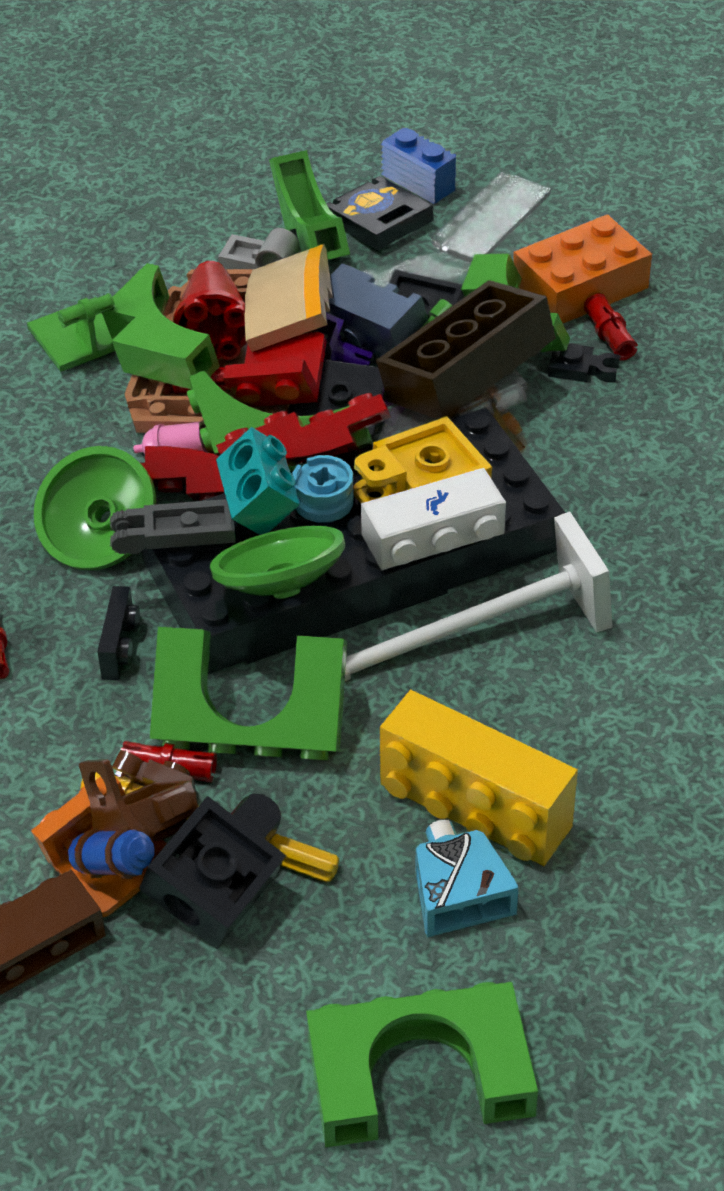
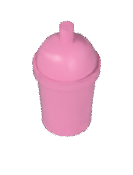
M204 421L166 426L164 424L155 425L145 433L142 444L134 445V452H143L145 454V446H171L207 452L200 434V429L206 427Z

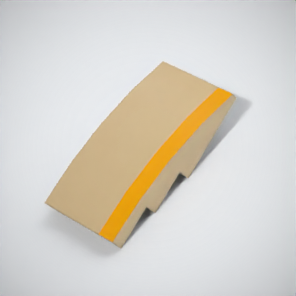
M324 244L252 270L245 294L244 315L246 342L252 352L327 325L326 312L330 311L329 299L333 298L327 250Z

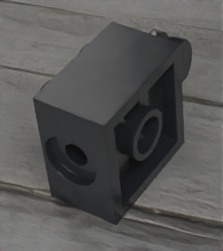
M253 793L245 797L230 813L207 796L149 864L139 890L218 949L275 878L286 858L284 853L269 843L280 826L281 812L278 805L271 798L263 794Z

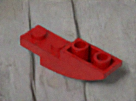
M366 393L348 402L349 407L333 413V410H325L309 418L310 424L303 426L301 419L295 412L288 414L287 411H280L266 417L263 420L265 425L255 429L266 436L273 435L279 439L286 448L288 466L306 464L307 458L317 455L339 457L358 450L353 433L391 418V415L381 394L373 397L372 393ZM240 428L228 433L224 437L225 442L216 445L219 454L227 450L249 429Z
M145 446V463L141 464L149 473L154 487H158V491L166 493L183 491V486L186 485V494L195 501H202L225 493L216 459L219 457L218 455L190 448Z

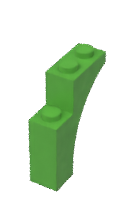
M147 263L113 296L115 309L102 313L112 338L114 349L123 372L193 389L189 376L202 371L211 376L220 367L209 334L177 325L163 315L170 296L159 266Z
M205 371L189 376L193 389L188 390L187 395L194 413L202 414L206 427L200 429V434L208 453L214 451L215 455L220 456L221 454H219L216 445L225 442L224 437L228 433L240 428H258L265 425L263 420L266 417L272 415V413L254 409L237 401L216 385ZM349 406L344 407V408H341V409L334 410L333 413H336V412L341 411V410H343V409H345V408H348ZM313 415L298 417L301 419L303 426L310 424L309 418ZM368 428L353 433L358 449L373 444ZM297 465L288 466L289 470L293 471Z

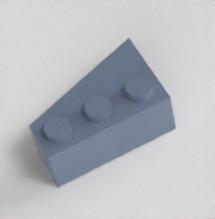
M343 263L330 275L333 298L329 299L330 311L326 313L343 319L344 322L340 331L344 333L348 341L359 348L364 346L373 353L376 359L414 334L428 320L422 296L413 293L409 298L397 294L399 289L396 285L388 283L382 288L373 284L376 280L372 275Z

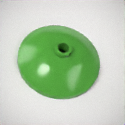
M93 446L75 451L60 460L49 471L39 487L34 504V525L38 538L50 555L69 567L79 570H100L116 565L131 554H119L112 550L110 539L115 531L111 530L110 517L105 522H101V517L108 511H110V516H113V513L117 511L144 508V505H156L154 484L143 465L123 450L108 446Z
M327 526L293 527L261 534L239 542L218 554L210 564L212 577L226 588L260 596L274 595L275 598L291 597L298 594L300 588L320 578L338 561L346 546L344 535L340 530Z

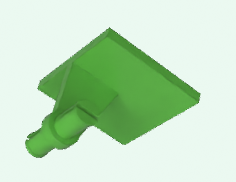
M106 293V295L98 298H84L78 300L76 305L28 322L27 327L53 363L62 372L115 351L112 338L102 315L103 312L115 309V302L110 293Z

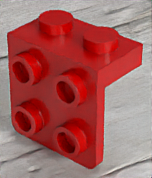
M314 332L304 333L253 352L247 346L244 364L225 365L223 380L233 398L249 407L317 402L327 341L323 333Z

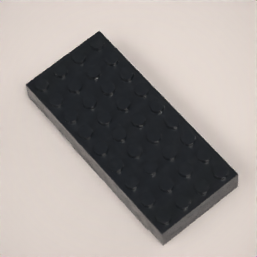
M487 407L451 418L450 420L492 466L491 479L506 501L504 534L414 560L407 564L381 570L362 536L361 504L355 496L350 512L341 519L332 522L307 520L294 509L269 532L302 526H327L336 528L343 533L346 546L338 561L320 578L300 588L298 594L287 598H275L274 595L260 596L226 588L213 579L210 564L218 554L239 542L259 535L234 521L236 543L158 549L145 548L141 551V555L179 627L202 629L211 632L208 674L244 661L250 664L295 648L297 636L326 637L448 594V589L556 552L554 517L566 512ZM373 444L337 457L349 464L353 471V486L363 479L357 470L354 469V460L359 455L373 450ZM429 459L425 460V462L433 463ZM374 465L370 466L369 468L374 471ZM379 492L368 493V495L373 498H379L382 496V494ZM224 493L202 501L226 499V495Z

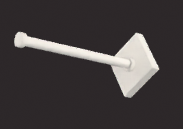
M571 512L554 517L558 574L347 656L345 681L351 679L350 674L566 589L570 590L596 632L612 628L609 570Z

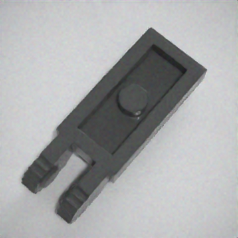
M227 499L144 505V508L121 510L110 516L111 530L115 531L110 539V547H112L115 553L139 554L145 548L158 549L236 543L234 520L231 518Z

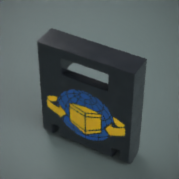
M381 176L372 179V183L366 182L333 199V203H326L334 215L342 217L345 232L376 250H380L434 221L433 205ZM405 211V214L387 224L383 223L384 221Z

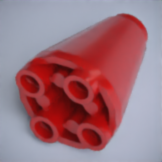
M202 262L197 266L190 278L173 316V322L184 328L209 334L217 359L231 360L236 358L240 354L241 348L247 343L244 316L245 302L228 271L219 262Z

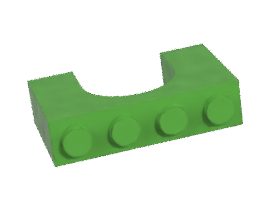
M158 627L150 739L162 740V746L165 743L175 744V748L189 751L190 742L208 743V752L236 754V745L254 746V755L282 757V748L301 749V759L328 760L329 751L340 752L347 640L342 638L297 636L294 684L288 703L277 716L268 722L256 726H242L226 719L216 709L209 695L207 678L211 632L202 629Z
M483 982L471 988L450 991L433 989L421 995L400 998L384 996L365 1003L344 1006L341 1004H328L319 1009L306 1011L308 1041L325 1148L378 1140V1113L371 1073L378 1059L387 1050L410 1040L427 1039L441 1042L456 1050L466 1060L474 1077L483 1124L536 1117L538 1089L512 982L499 984Z

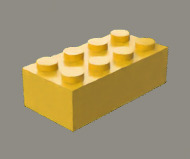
M411 689L380 726V782L393 796L400 799L407 797L425 806L427 811L436 818H449L465 826L469 832L474 830L484 832L488 839L508 848L510 853L516 858L523 861L532 860L542 866L546 865L573 827L578 769Z

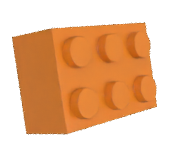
M608 214L514 251L513 262L522 278L519 289L546 296L550 313H558L563 324L587 314L584 310V307L587 306L584 303L593 294H604L609 304H612L649 288L652 253Z

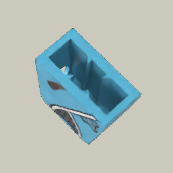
M445 819L430 824L425 832L429 842L419 844L416 847L415 872L426 936L431 937L517 915L518 885L484 832L474 830L457 835L452 822Z

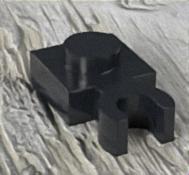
M569 343L566 351L552 352L548 366V377L587 382L588 375H593L604 382H615L617 373L615 368H619L620 355L615 353L593 355L594 347Z

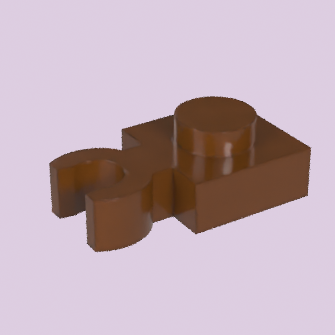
M120 750L112 766L113 769L117 770L115 776L131 778L135 783L143 786L156 782L191 781L196 794L194 779L192 776H189L190 772L175 762L165 761L162 765L149 760L147 763L131 753Z

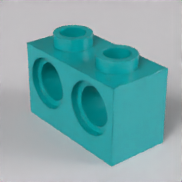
M253 427L216 459L232 520L261 535L271 531L296 509L300 503L294 487L296 481L289 470L286 460V448L275 436H266Z

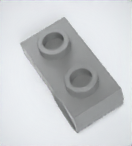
M284 228L273 229L265 241L232 234L219 254L218 260L225 269H257L302 252V248H300L298 238L291 231Z

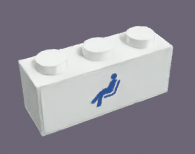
M481 468L361 503L362 536L381 570L504 534L506 501L485 468Z

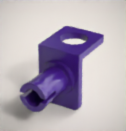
M326 313L327 325L315 330L328 335L326 341L335 355V361L369 366L370 362L368 359L372 358L373 353L342 341L339 333L344 320Z

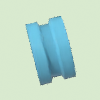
M317 455L307 458V463L302 467L300 465L296 466L293 476L296 481L294 487L300 503L296 508L298 514L314 522H332L341 519L350 512L353 507L354 493L353 471L349 464L340 458L330 455Z

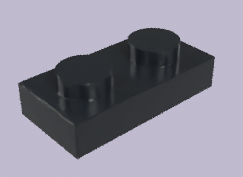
M127 586L112 587L97 651L102 680L119 681L123 665L131 664L133 643L129 635L130 631H138L140 608L139 605H133L131 588Z

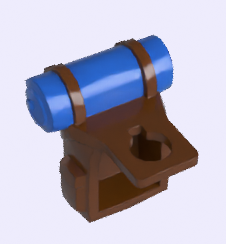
M108 759L86 760L79 763L80 772L90 801L93 829L78 835L72 840L68 849L69 862L75 870L87 874L91 878L118 875L122 879H132V877L142 875L143 869L149 866L155 855L152 841H159L173 836L198 808L196 794L191 781L156 782L121 796L112 765ZM96 772L102 777L106 785V797L98 789L95 780Z

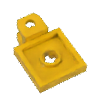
M446 416L373 442V450L359 455L354 460V469L357 470L363 479L355 483L353 493L361 504L378 499L370 497L368 495L370 492H379L382 494L379 498L481 468H485L491 478L492 466ZM429 459L433 463L425 462V460ZM374 465V471L369 467Z

